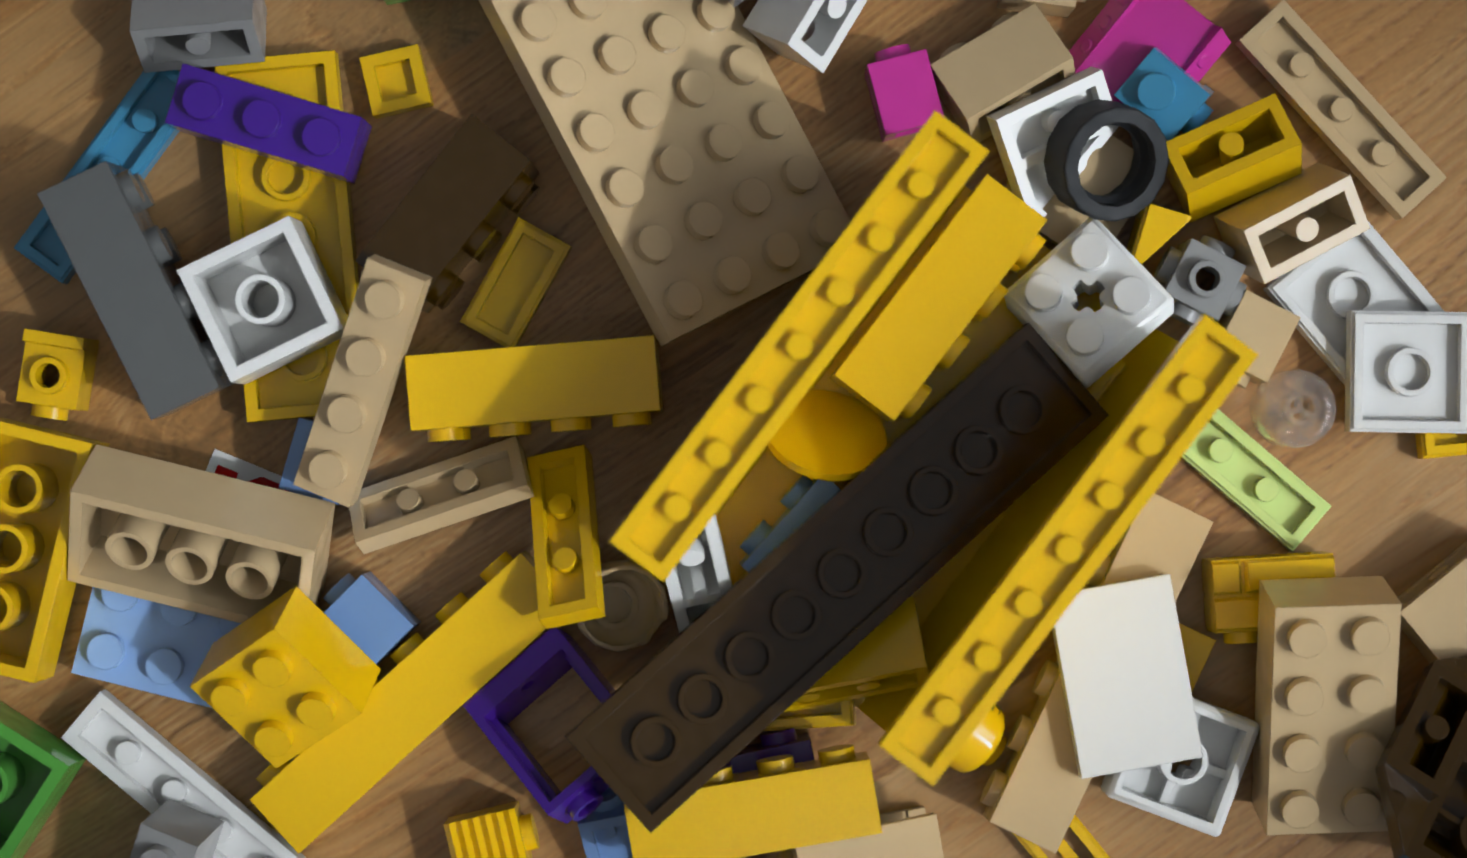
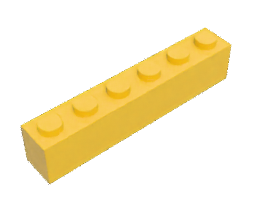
M526 550L514 559L507 551L501 554L479 575L487 583L470 599L461 591L435 615L442 625L427 639L424 640L416 632L390 656L397 666L382 680L376 679L360 715L301 752L293 761H287L277 769L271 764L256 778L263 788L250 801L298 854L546 629L538 619L535 561Z

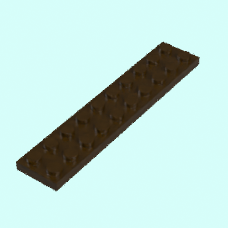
M1030 323L1022 325L877 455L857 476L848 481L565 735L566 739L651 833L1109 416L1108 413Z

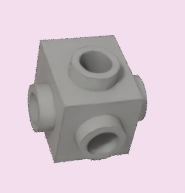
M1203 235L1200 242L1191 238L1180 243L1177 249L1170 246L1166 250L1153 277L1160 281L1159 283L1174 298V313L1171 317L1192 326L1198 317L1206 314L1216 322L1219 321L1222 314L1230 317L1234 313L1247 287L1246 284L1239 281L1247 266L1232 259L1236 252L1232 247L1215 238ZM1200 269L1215 276L1209 291L1200 289L1196 284V274Z

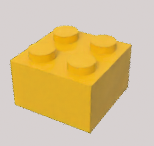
M295 586L215 641L190 687L277 769L360 715L381 669Z

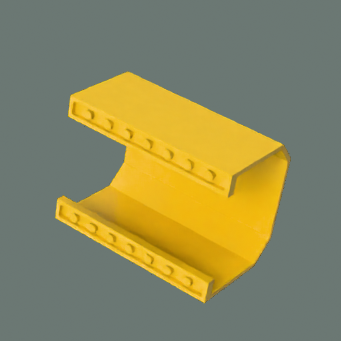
M935 110L609 542L664 582L716 514L732 585L748 572L740 564V561L747 555L740 548V545L762 520H765L772 527L788 509L780 500L802 476L781 463L773 455L767 444L808 390L833 391L856 399L831 380L830 376L972 192L964 184L989 150ZM1043 245L1024 270L1021 269L1017 274L1009 270L1000 284L1008 289L1051 250ZM1085 292L1077 296L1079 306L1076 310L1081 311L1085 307L1091 308L1094 312L1100 310V294L1097 292L1092 295ZM1004 297L987 319L983 318L981 322H978L972 318L962 332L971 340L949 369L945 368L942 371L936 366L924 383L933 390L911 418L905 419L898 415L895 421L886 422L877 415L886 431V447L1023 325L1007 308ZM1206 314L1198 317L1180 342L1155 329L1121 359L1126 364L1125 370L1099 401V404L1109 416L910 596L914 597L929 675L920 687L855 699V706L886 731L878 741L880 747L934 786L1259 354ZM850 480L832 482L841 489Z

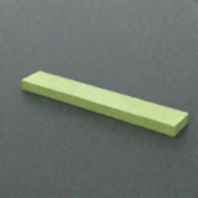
M1219 409L1181 457L1291 552L1297 548L1332 507Z

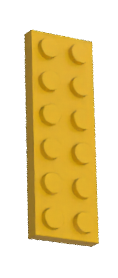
M335 50L266 56L265 62L215 66V73L343 111L339 57ZM222 144L231 244L287 216L301 221L348 316L359 285L358 265L355 261L357 254L350 183ZM341 338L250 383L243 384L247 422L315 417Z

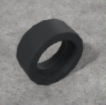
M1096 99L1077 105L1058 121L1047 141L1044 166L1047 182L1059 201L1093 219L1116 222L1138 214L1154 200L1165 181L1169 156L1166 138L1154 119L1139 109L1120 102ZM1103 126H1120L1129 132L1132 139L1134 153L1131 169L1123 182L1113 191L1105 195H1093L1083 189L1080 183L1078 166L1081 152L1089 138Z

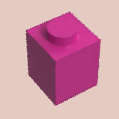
M902 44L883 49L874 54L876 62L867 64L864 75L882 142L919 133L935 110L944 116L926 49L911 53L909 44Z

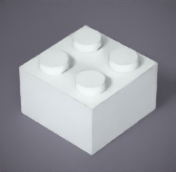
M287 216L177 270L231 383H250L342 337L348 316L303 223L291 216Z

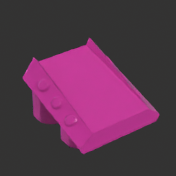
M1109 0L1069 52L1073 56L1075 74L1091 66L1102 69L1112 101L1124 104L1114 94L1154 47L1160 49L1199 82L1231 44V41L1222 27L1213 24L1184 0Z

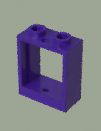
M556 627L545 632L464 703L463 706L547 815L568 824L571 820H582L594 812L603 801L601 794L609 786L590 766L561 792L512 730L509 723L571 668L576 671L601 703L615 689L574 638Z

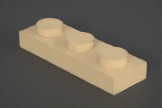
M514 436L362 488L357 502L349 508L355 543L363 554H367L532 498L534 493L523 447L517 437Z

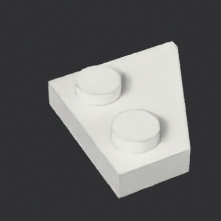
M1091 66L986 116L1012 193L1043 217L1047 215L1043 210L1044 206L1055 194L1047 182L1044 166L1048 138L1058 121L1077 105L1096 99L1112 101L1102 69ZM1103 126L1089 138L1081 152L1078 166L1079 174L1086 167L1091 153L1098 148H1102L1119 126Z

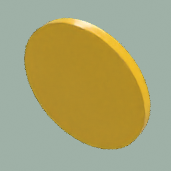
M808 390L767 445L781 463L801 475L823 481H847L857 476L886 448L887 435L879 417L860 401L838 392Z

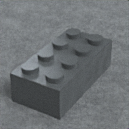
M104 161L37 193L151 420L169 416L234 384L230 382L174 263L182 260L174 239L166 227L160 229L157 225H154L147 211L155 203L146 183L138 172L132 174L129 169Z

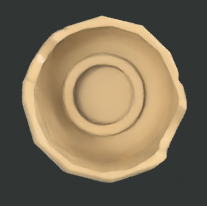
M627 559L607 561L601 564L605 617L577 623L579 630L594 646L615 652L648 644L662 622L668 618L669 608L665 587L652 573L640 564Z

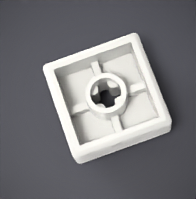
M1091 217L1010 286L1004 296L1006 306L1023 325L1030 323L1085 388L1090 387L1174 313V298L1099 220ZM1084 292L1089 295L1095 292L1099 293L1101 309L1094 312L1091 308L1085 307L1081 311H1077L1076 309L1079 306L1077 296Z
M1193 698L1203 751L1202 758L1193 759L1190 766L1180 764L1176 772H1171L1172 763L1107 774L1104 777L1101 789L1112 799L1217 837L1223 829L1260 726L1257 722L1247 717Z

